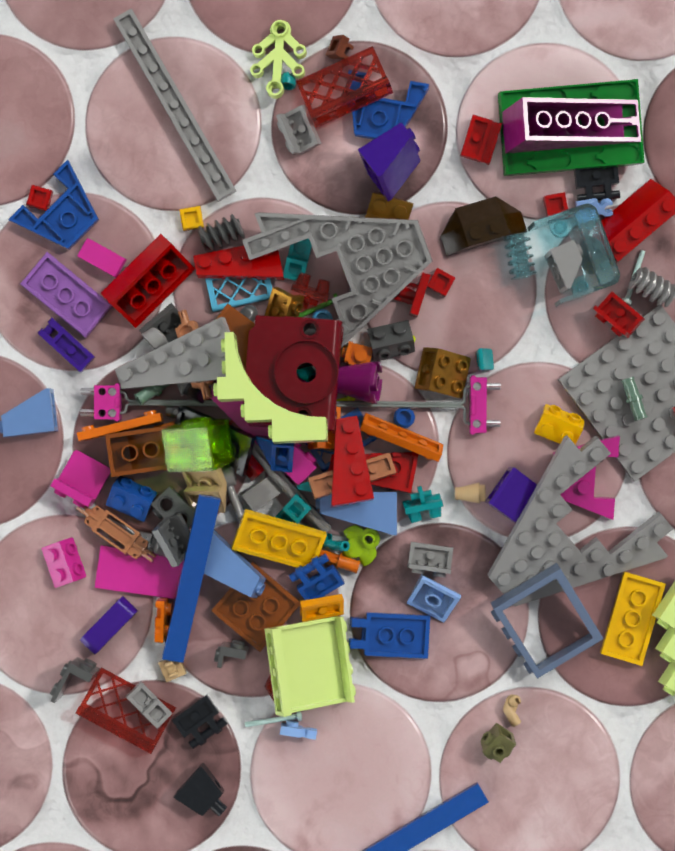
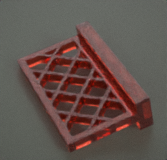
M373 46L296 81L316 128L393 93L390 82ZM372 54L373 60L370 66L361 63L363 58ZM347 65L354 66L351 74L342 72L343 68ZM359 68L368 70L365 78L355 76ZM372 71L382 76V78L376 81L369 80ZM325 75H335L332 83L323 81ZM339 77L348 79L345 87L336 85ZM353 80L362 83L360 88L356 90L349 89ZM310 82L316 84L312 92L304 90L303 85ZM320 85L329 87L326 96L317 94ZM334 89L342 91L341 96L336 99L330 98ZM314 98L323 100L321 106L312 109L311 104Z
M101 667L75 714L152 754L172 715L162 724L161 728H158V734L154 740L147 737L144 727L152 725V723L143 725L140 711L137 708L136 711L124 715L121 702L128 699L120 700L117 687L126 685L132 690L136 685ZM104 673L111 677L113 686L101 690L99 680ZM115 680L121 682L122 684L116 685ZM96 686H98L99 691L93 692ZM114 689L118 701L105 704L102 692ZM100 693L102 706L94 708L87 704L91 695ZM158 698L167 708L171 709L170 711L172 713H174L177 707ZM118 703L122 716L112 718L108 715L106 707ZM104 708L105 713L99 711L98 709ZM137 713L141 726L134 728L127 726L125 717ZM123 718L124 724L117 719ZM141 728L143 734L136 731V729Z

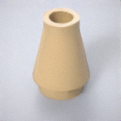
M479 482L455 487V500L479 504L486 501L485 484L480 485Z

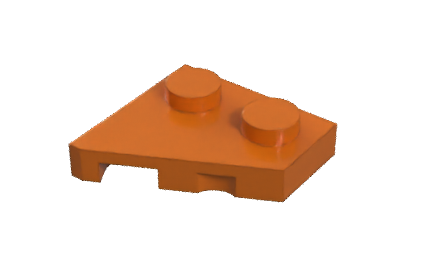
M160 597L156 600L155 604L157 608L155 642L163 643L166 640L169 627L167 625V618L172 614V603H169V598Z

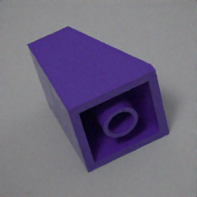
M402 122L358 149L367 174L387 201L392 200L420 163L418 155L420 149L414 141L416 137L410 128L406 129Z
M508 467L487 497L485 503L516 524L537 484L516 468Z

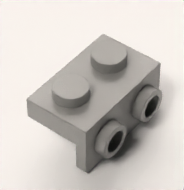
M300 105L286 114L280 113L276 115L278 128L284 134L286 139L285 145L292 154L301 155L322 144L306 105Z
M411 542L407 567L412 569V573L424 574L425 571H432L433 576L445 577L446 574H451L453 547Z

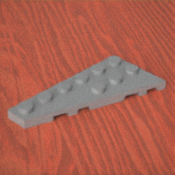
M220 317L116 368L115 372L121 389L217 380V377H226V374L222 373V361H225V352L221 350V339H225V332H230L226 319Z

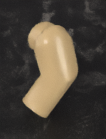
M514 694L506 698L503 712L512 727L521 723L516 713L518 704H521V699L518 695Z

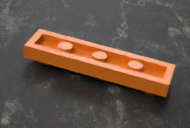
M156 410L144 412L143 417L98 428H95L94 425L82 427V431L77 432L78 441L91 440L103 437L106 434L120 433L164 422L162 413H157Z
M368 413L364 414L360 430L367 435L378 437L420 454L426 459L439 462L444 444Z

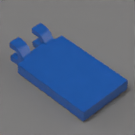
M366 612V618L350 617L351 627H362L361 639L349 638L350 649H364V656L428 659L430 615Z

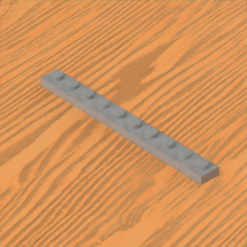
M132 8L113 18L217 201L219 202L237 192Z

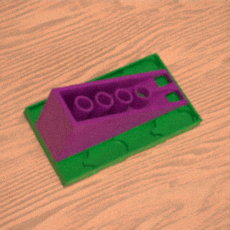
M638 79L510 90L498 93L500 123H502L500 132L504 176L633 166L645 163Z

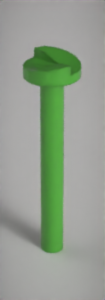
M330 299L300 312L298 317L307 316L319 309L332 305L333 301Z

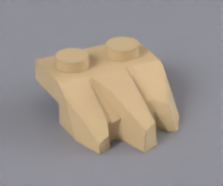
M184 464L181 472L187 484L183 492L188 504L195 510L199 494L218 497L221 499L218 511L225 513L227 483L220 464Z

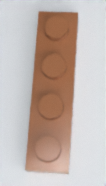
M390 453L366 460L371 482L397 473ZM333 470L308 478L314 500L332 495Z

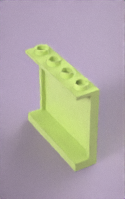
M334 616L264 629L276 715L286 717L291 716L294 712L343 702H355L356 690L352 684L351 675L353 674V668L349 661L350 646L346 639L347 624L344 617Z

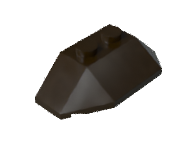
M495 196L455 208L440 237L447 257L527 233L521 211Z

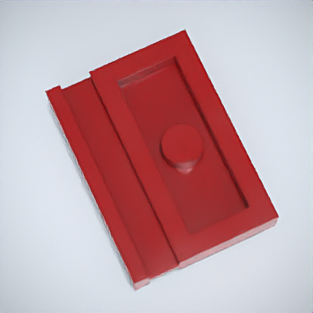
M472 115L460 156L489 165L502 123Z

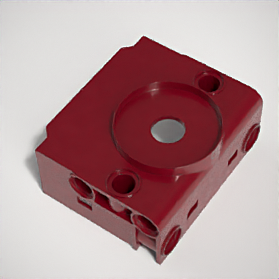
M256 315L255 326L249 330L246 373L253 385L274 404L288 411L315 417H326L328 431H331L332 434L336 432V407L340 354L343 342V322L331 319ZM308 329L316 330L315 334L311 336L306 335L304 332ZM303 363H310L316 369V376L310 382H303L297 377V369ZM257 422L248 424L252 427L268 428V425H272V422Z

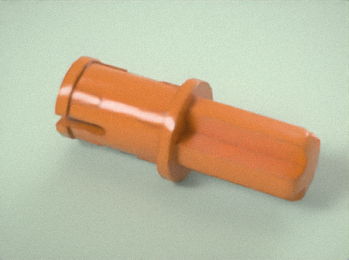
M321 549L319 557L326 553L330 560L326 564H333L336 569L341 568L355 574L357 573L360 564L359 560L342 556L343 553L339 555Z

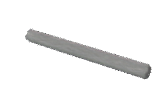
M254 442L253 457L290 500L297 493L312 507L305 517L316 529L325 531L327 534L331 530L330 524L283 472L271 471V466L263 452Z

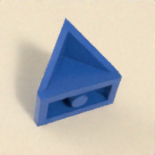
M254 435L256 436L255 440L271 466V471L292 472L295 443L274 444L272 438L269 439L268 436Z

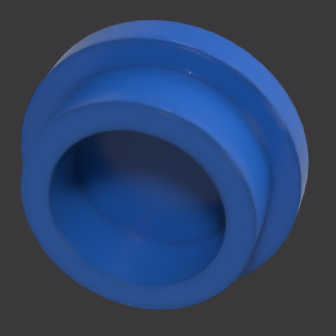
M399 408L394 413V422L397 426L408 428L414 423L415 415L410 408Z

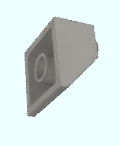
M575 240L552 248L545 254V259L560 294L565 293L572 287L583 260L581 257L583 250L579 243H575Z

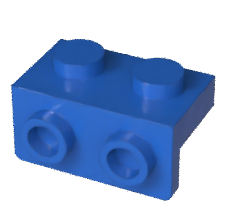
M119 476L112 485L105 505L145 522L152 506L151 504L158 493L150 487L132 481L130 478Z

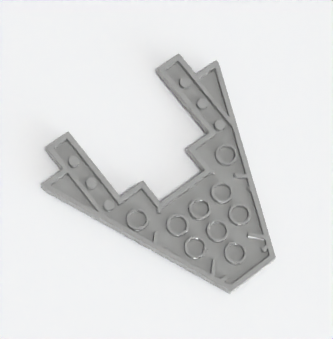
M258 212L255 213L262 233L242 240L249 260L308 238L316 258L337 251L351 289L348 293L332 298L339 317L336 320L343 322V342L341 348L433 261L418 220ZM309 329L304 333L311 336L315 334L316 330Z
M567 435L560 443L487 574L503 594L555 563L559 565L570 585L574 588L668 557L657 542L672 531L673 528L659 511L609 551L597 537L579 550L556 524L573 510L560 494L611 454L597 436H594L580 449ZM555 579L513 605H522L564 590L558 580Z

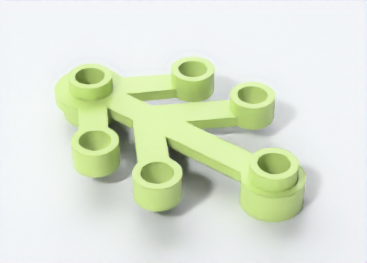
M284 20L275 21L270 28L271 34L252 47L253 55L256 58L264 57L250 68L254 78L262 77L264 69L274 61L272 80L266 86L268 95L273 99H278L284 94V87L281 83L283 62L292 70L293 76L296 79H301L305 76L304 67L298 64L284 50V41L293 49L294 55L298 59L306 57V48L290 35L291 27ZM280 29L284 30L283 33L278 34ZM275 42V48L265 56V49ZM257 49H262L260 53H255ZM299 49L304 50L301 54H297V51ZM255 69H261L259 73H254ZM297 69L302 70L300 74L295 73ZM274 89H280L278 93H273Z

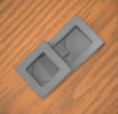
M268 476L244 493L242 497L252 511L256 512L283 491Z
M141 681L125 696L157 729L173 714Z

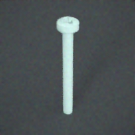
M640 250L633 274L641 267L646 251ZM628 289L625 298H622L628 305L632 303L630 298L633 289Z
M299 711L297 714L286 717L279 716L245 722V727L294 719L302 721V713Z

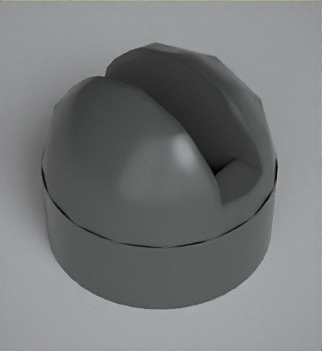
M247 305L243 307L240 313L254 322L256 315H258V310L253 305Z

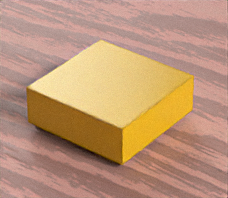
M201 206L179 209L183 231L198 229V226L204 228Z

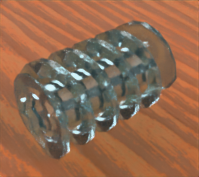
M524 234L504 237L503 240L505 242H510L505 245L506 250H511L506 254L507 258L512 259L508 262V266L514 267L509 270V274L516 275L511 280L528 278L536 274V271L530 270V267L534 266L535 262L528 261V259L534 256V254L527 253L532 246L525 244L531 240V237H524Z

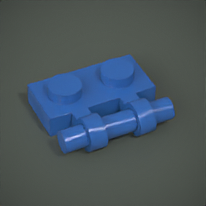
M326 553L320 557L312 558L310 563L303 567H297L295 572L289 575L292 582L298 579L302 581V583L297 585V590L304 600L321 598L345 584L344 579L333 564L327 568L324 567L323 564L330 561ZM317 569L319 573L309 578L307 574Z

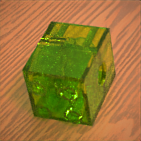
M210 417L187 419L162 429V442L164 444L165 463L168 472L214 471L234 461L228 419L212 420Z

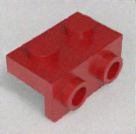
M612 291L598 307L596 305L593 307L597 312L595 317L604 324L608 321L612 325L611 330L619 337L623 334L629 338L645 320L644 317Z

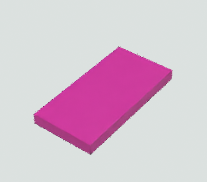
M101 545L95 588L175 599L183 562L179 566L172 567L166 557L157 555L152 563L143 556L135 560L130 555L126 556L115 547Z

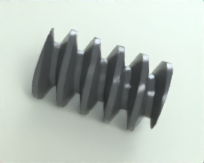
M233 214L230 215V222L223 217L221 225L217 220H214V227L209 223H206V230L198 226V233L205 252L206 246L214 250V243L218 247H222V240L227 245L230 244V237L235 242L238 241V234L245 239L240 221Z

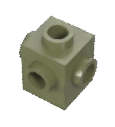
M496 723L481 738L482 752L488 759H494L501 763L504 758L511 754L516 746L513 733Z

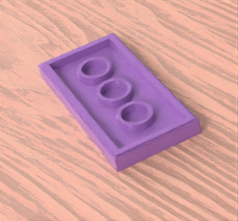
M48 252L20 283L85 338L89 336L113 307Z

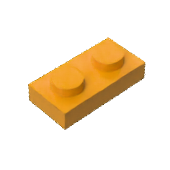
M342 594L300 601V617L302 622L344 615V599Z

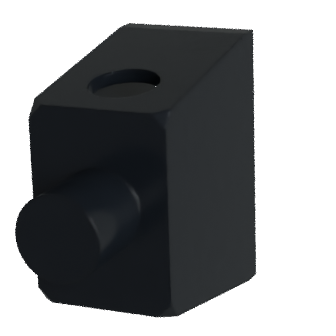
M204 763L198 767L174 795L176 800L201 816L211 809L219 817L227 808L219 800L224 792V788Z

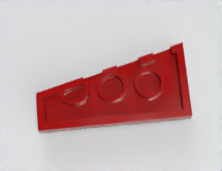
M244 245L193 256L198 278L225 279L226 277H236V279L257 278L258 280H266L267 278H277V280H284L278 250L249 260Z
M357 416L339 418L336 421L331 508L374 500Z
M392 452L390 455L397 473L373 481L371 485L410 494L412 492L419 454L415 452ZM386 453L365 454L367 460ZM334 454L331 455L328 472L333 470Z

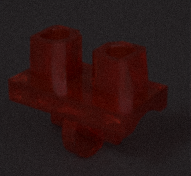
M301 272L297 280L292 284L291 290L307 295V297L304 296L303 309L307 310L309 305L317 307L319 301L311 299V297L327 302L330 293H328L330 282L319 279L317 287L313 288L308 286L311 275Z

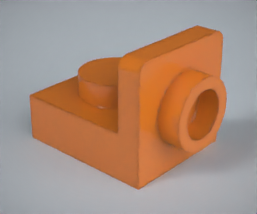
M349 341L348 346H343L341 357L345 358L344 363L350 365L367 363L371 361L372 348Z

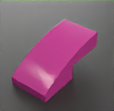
M89 238L86 239L77 255L82 260L115 278L126 262L125 258Z

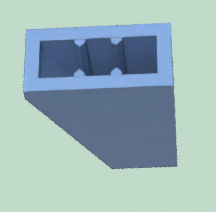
M46 388L1 415L0 433H3V437L58 431L54 389Z

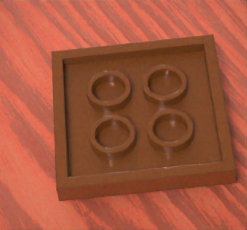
M252 562L251 565L266 578L263 593L260 596L258 595L257 598H252L230 588L211 611L256 650L261 652L266 646L264 629L282 626L300 606V601L256 563Z

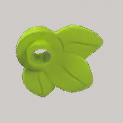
M357 525L346 528L343 533L349 539L350 548L348 551H342L343 555L348 558L359 557L363 566L369 565L377 555L376 547L380 542L378 531L370 528L363 529ZM366 536H371L373 541L368 542Z

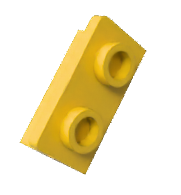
M545 404L534 434L559 444L567 435L576 445L584 429V419L576 413L563 411L556 405Z

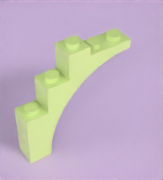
M225 332V339H221V350L225 352V361H222V373L226 374V377H217V383L213 385L214 396H217L220 402L244 401V404H241V417H245L247 423L272 422V425H268L269 439L272 438L274 444L328 442L326 417L306 416L288 411L274 404L261 394L253 385L243 367L238 352L237 336L234 332Z
M675 581L652 615L658 619L656 623L667 630L655 649L661 652V658L670 663L658 682L664 685L663 690L671 696L675 695Z

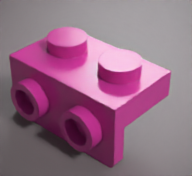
M73 537L41 548L55 588L86 577Z

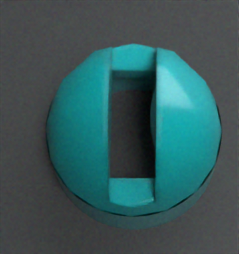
M283 73L281 75V83L284 89H295L296 78L293 76V73Z

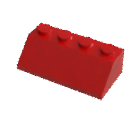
M650 179L614 209L613 215L605 217L586 234L609 261L615 265L675 214V197L668 189Z
M160 234L101 294L124 318L137 328L195 268L171 242Z

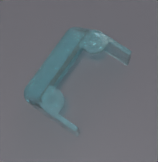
M583 204L536 220L527 228L530 232L548 225L555 237L564 238L570 236L571 240H575L576 244L579 243L583 250L581 268L584 275L575 278L571 287L573 295L561 298L555 302L556 307L606 289L619 281L620 272L595 206Z

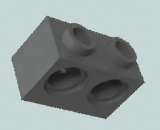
M169 486L151 504L154 507L153 513L159 519L184 514L187 517L186 524L188 528L192 526L195 510L172 486ZM166 498L170 499L173 503L169 511L162 507V501Z

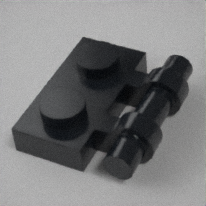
M618 167L574 170L576 189H585V194L577 195V201L596 198L598 201L606 198L611 200L620 199V191H612L611 185L619 184ZM603 186L604 192L593 193L592 187Z
M208 694L172 719V722L184 738L192 733L194 738L189 741L192 749L198 745L202 746L205 744L209 737L215 733L219 734L222 728L228 724L224 717L218 721L214 719V716L220 711ZM207 722L210 727L201 733L198 728Z

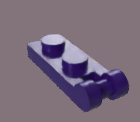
M51 318L48 321L49 324L44 329L41 328L38 334L82 373L94 360L95 356L54 318ZM54 330L58 331L59 333L54 338L50 336Z

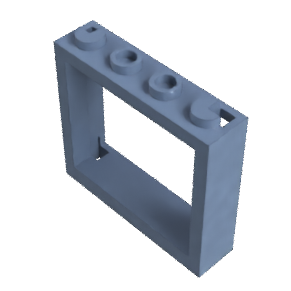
M557 563L491 602L494 609L491 611V614L496 622L501 620L504 625L501 628L508 640L512 638L515 643L512 647L518 657L523 655L526 660L523 663L529 674L534 673L537 679L604 639ZM557 579L590 633L536 665L503 610Z

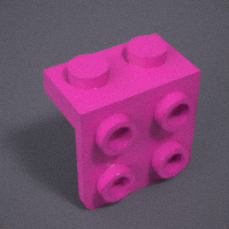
M75 450L60 477L54 479L50 486L55 488L54 493L63 498L66 496L73 498L75 505L81 508L85 506L91 507L111 473L110 468L81 451Z

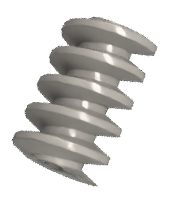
M640 267L633 274L628 286L630 290L637 286L635 290L637 294L644 290L642 294L644 298L651 294L650 302L657 298V306L664 302V307H668L675 298V284H671L669 280H664L662 276H657L654 271L650 272L647 267Z

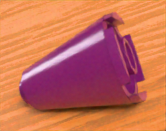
M380 361L340 367L338 393L371 404H377L382 390V379H380L378 374L382 373Z

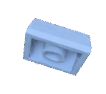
M421 574L407 604L444 623L460 600L461 595Z

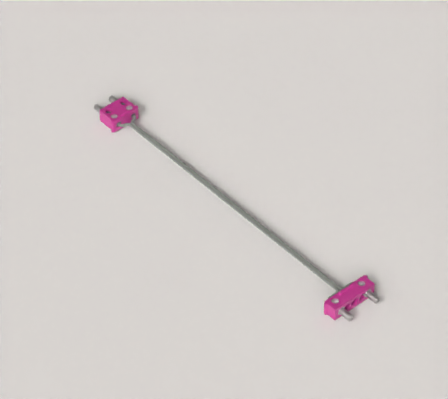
M472 375L469 378V385L464 388L462 402L377 401V404H371L365 401H337V407L462 408L463 421L469 425V433L474 435L475 433H486V427L501 426L500 424H486L501 423L500 420H487V390L501 389V387L487 386H501V384L487 383V377ZM120 383L115 385H94V388L80 389V391H94L80 392L81 395H94V409L80 410V412H94V414H80L84 417L119 422L122 419V414L126 413L128 406H142L137 400L128 399L126 392L122 391ZM103 388L106 391L104 395L101 394V390ZM468 388H469V422L466 420V408L463 406V404L466 402V399H467V389H468ZM122 394L124 395L125 400H126L127 402H129V403H127V404L125 405L123 411H122ZM149 400L143 406L218 405L213 400H205L203 404L195 400ZM102 410H105V416L101 415Z

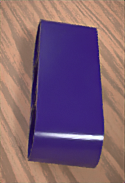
M122 596L82 636L80 641L95 655L138 610Z

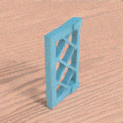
M226 277L219 290L214 288L212 282L219 279L205 278L213 312L223 310L227 303L217 304L216 299L219 294L230 300L228 302L229 305L237 307L268 300L272 291L270 278L264 280L265 284L263 280L259 281L256 278H251L258 282L252 293L242 287L247 278L243 279L241 284L238 285L231 281L230 277ZM227 282L238 287L232 298L221 292ZM260 285L266 287L267 294L254 295ZM240 289L250 295L249 298L234 300Z

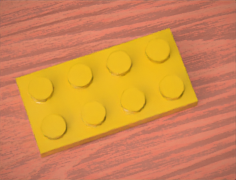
M245 509L231 549L297 568L310 563L312 558L319 557L327 534L322 530Z
M623 572L600 650L601 654L643 666L656 620L652 615L661 602L665 583Z

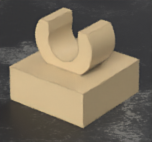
M169 660L158 662L166 682L187 673L181 662Z

